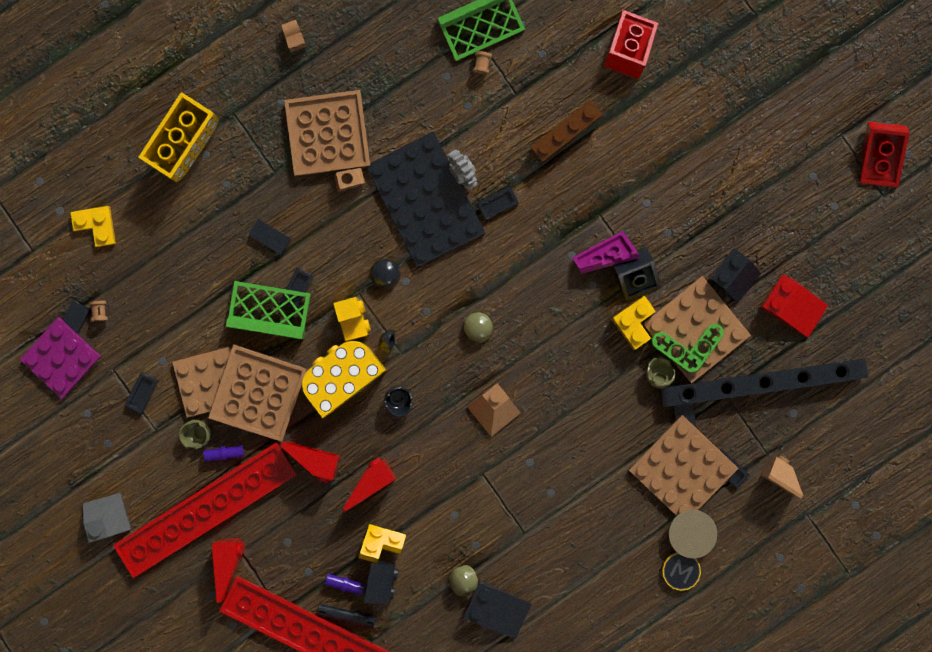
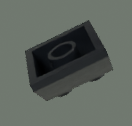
M647 247L637 250L640 258L612 265L614 275L625 301L661 288L654 259Z
M734 248L730 250L707 280L738 303L761 275V272L747 257Z
M378 560V563H371L364 603L388 604L389 599L393 600L395 588H392L393 580L397 581L399 569L395 568L396 563Z

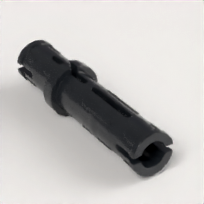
M321 603L317 616L350 622L355 626L359 624L372 628L375 626L377 617L360 613V610L351 611Z

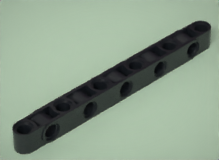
M857 359L670 386L662 389L659 388L661 407H669L869 377L866 359ZM838 367L843 369L841 377H838L835 373ZM800 372L805 374V381L802 383L797 379ZM763 377L768 382L765 388H761L759 385V381ZM724 383H727L730 387L729 392L726 394L721 391V386ZM687 388L692 391L690 399L683 397V391Z

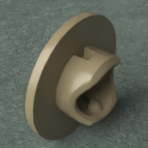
M686 510L678 514L671 522L669 540L674 550L680 555L687 558H700L708 554L715 546L717 528L712 518L706 513L699 510Z

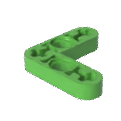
M718 324L709 325L690 351L664 332L655 333L651 343L654 348L684 370L695 372L702 366L721 340L724 331ZM717 328V333L719 334L718 337L713 336L710 340L714 342L713 344H711L708 340L703 339L704 336H706L707 338L710 337V335L712 334L710 329ZM664 336L663 341L669 344L670 341L673 343L668 347L667 352L664 351L666 346L663 344L657 345L656 337ZM702 342L708 345V351L704 354L698 351V345ZM673 347L681 349V355L678 358H674L671 355ZM685 353L688 354V356H686L687 359L696 360L694 362L696 365L695 368L691 367L689 369V364L685 360H683L682 363L679 362L685 356Z

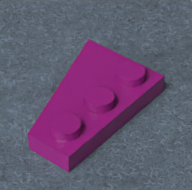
M623 231L572 257L581 274L640 258L639 253Z

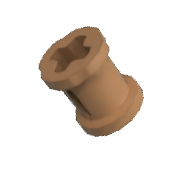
M476 51V63L472 71L479 74H489L488 65L492 54Z
M106 301L89 302L92 311L90 321L108 320L105 314Z

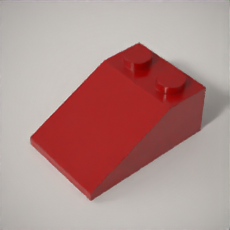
M623 10L603 66L639 79L646 66L658 23Z
M868 122L864 139L860 183L899 187L910 135L907 126Z
M784 274L778 276L759 306L760 309L807 338L828 307L826 303Z
M289 441L281 442V447L312 475L317 476V480L328 483V481L335 479L341 455Z
M378 457L368 464L369 468L365 471L343 507L345 511L397 478L385 458L380 460Z
M241 538L221 539L212 543L217 603L222 602L227 597L241 562L242 554H245V544L241 542Z

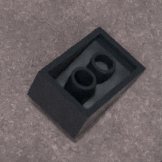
M480 579L477 589L474 590L464 612V618L516 639L532 603Z

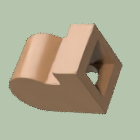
M296 20L282 24L290 52L307 47Z
M361 168L337 172L334 175L338 192L365 184Z

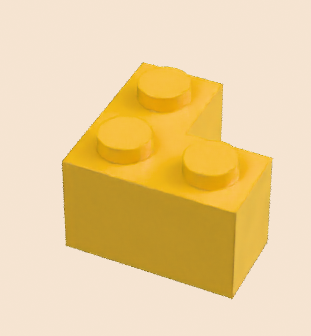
M643 296L611 319L630 347L635 350L651 339L640 322L656 311L647 298Z
M357 297L333 303L345 341L369 335L368 331H371L368 319L364 320L363 313L366 310L362 300L359 301Z

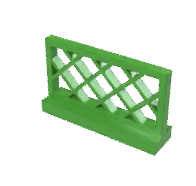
M476 0L437 18L455 61L525 30L513 0H508L510 5L508 14L498 11L500 3L506 0ZM489 9L494 11L491 22L481 19L483 10ZM496 13L507 17L503 27L493 23ZM472 17L477 19L474 30L463 26L466 18ZM509 18L517 21L518 29L512 31L506 28ZM479 21L490 24L486 35L476 31ZM450 25L460 27L457 37L448 35L446 27ZM492 26L502 29L500 37L495 39L488 36ZM462 29L472 32L469 43L458 39ZM474 34L485 37L481 46L471 44ZM457 41L468 45L465 53L459 56L455 50Z
M234 281L226 327L304 339L311 294ZM238 286H244L250 292L242 300L237 294ZM260 289L265 290L269 295L261 303L254 295ZM279 292L284 293L288 299L280 306L273 298ZM253 296L258 305L249 311L243 302ZM297 296L306 297L305 304L298 309L292 300ZM271 299L277 308L268 314L262 305ZM290 302L296 311L287 317L281 308ZM242 304L247 313L241 317L233 316L235 307ZM258 307L266 315L260 320H256L251 314ZM277 310L285 318L280 323H274L270 317ZM297 313L302 318L301 327L293 326L289 320Z

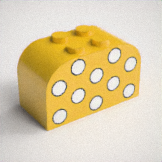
M181 92L138 158L175 182H178L189 171L212 136L219 118L213 112Z
M357 341L345 342L340 346L335 345L327 351L329 355L325 358L320 356L313 361V367L305 373L302 381L303 392L322 418L327 417L387 371L367 345Z

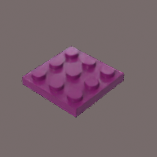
M58 317L20 360L63 399L101 358V355Z

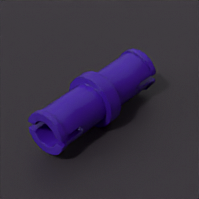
M221 446V449L204 450L205 462L216 460L224 462L227 459L244 458L243 446L229 448Z
M329 573L325 581V586H331L341 589V592L348 591L361 596L365 584L348 580L349 577L341 578Z

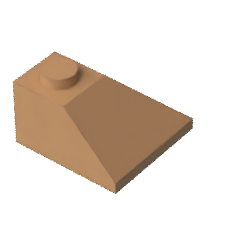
M498 383L468 406V409L491 437L521 413Z
M781 455L779 457L772 456L761 476L789 494L801 499L803 493L795 471L789 465L790 461Z

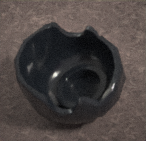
M381 259L372 265L370 278L375 285L389 289L396 286L400 281L401 271L395 262Z
M395 386L385 393L384 405L391 415L402 417L412 410L413 397L407 388Z

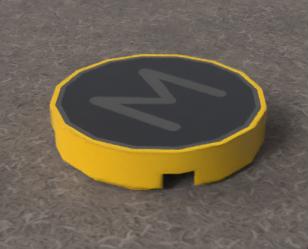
M676 552L669 555L664 561L662 574L665 582L670 587L682 591L696 585L701 575V569L696 558H687Z

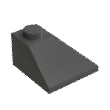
M121 492L83 504L84 527L89 542L131 530Z

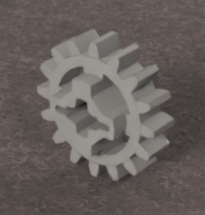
M455 149L447 155L451 163L449 164V170L457 183H462L468 190L475 187L478 183L475 178L476 169L474 165L459 150Z

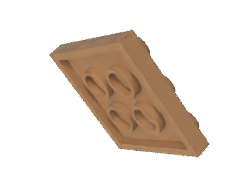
M229 347L173 362L187 417L210 412L230 355Z

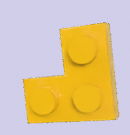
M110 206L71 212L73 231L93 229L95 247L116 244Z
M369 524L359 558L378 563L382 549L401 554L406 535Z

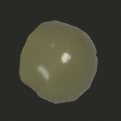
M481 312L471 313L464 321V331L471 341L481 343L487 341L492 336L493 324L486 314Z
M662 357L653 358L648 363L646 377L652 386L660 389L666 388L674 382L675 369L671 366L670 360Z
M200 420L187 422L181 426L178 432L179 440L185 448H202L210 439L209 427Z
M460 566L451 572L449 577L450 588L456 595L467 596L477 589L478 579L475 571L470 566Z

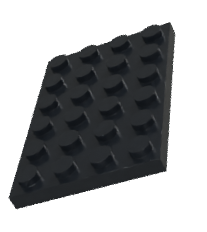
M434 131L371 162L370 166H366L417 268L485 234L461 184L457 183L449 170L450 162Z

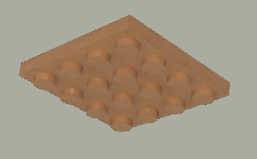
M360 90L284 100L294 176L370 166Z
M703 276L643 323V326L652 337L655 333L664 332L689 351L709 325L718 324L723 328V337L697 371L688 372L673 362L691 384L751 336ZM717 328L710 329L712 333L710 337L707 338L706 336H704L703 339H706L711 344H713L714 342L710 340L713 336L718 337L719 334L717 333ZM664 336L656 337L657 343L666 346L664 351L667 352L668 347L673 343L671 341L669 344L663 341ZM704 342L700 343L698 351L702 354L706 353L708 345ZM673 347L671 355L674 358H678L681 355V349ZM685 353V356L679 362L682 363L683 360H685L689 364V369L691 367L695 368L696 365L694 362L696 360L687 359L686 356H688V354Z
M233 344L208 418L282 442L307 369Z
M681 415L635 462L629 471L677 516L686 510H699L735 473L738 467Z

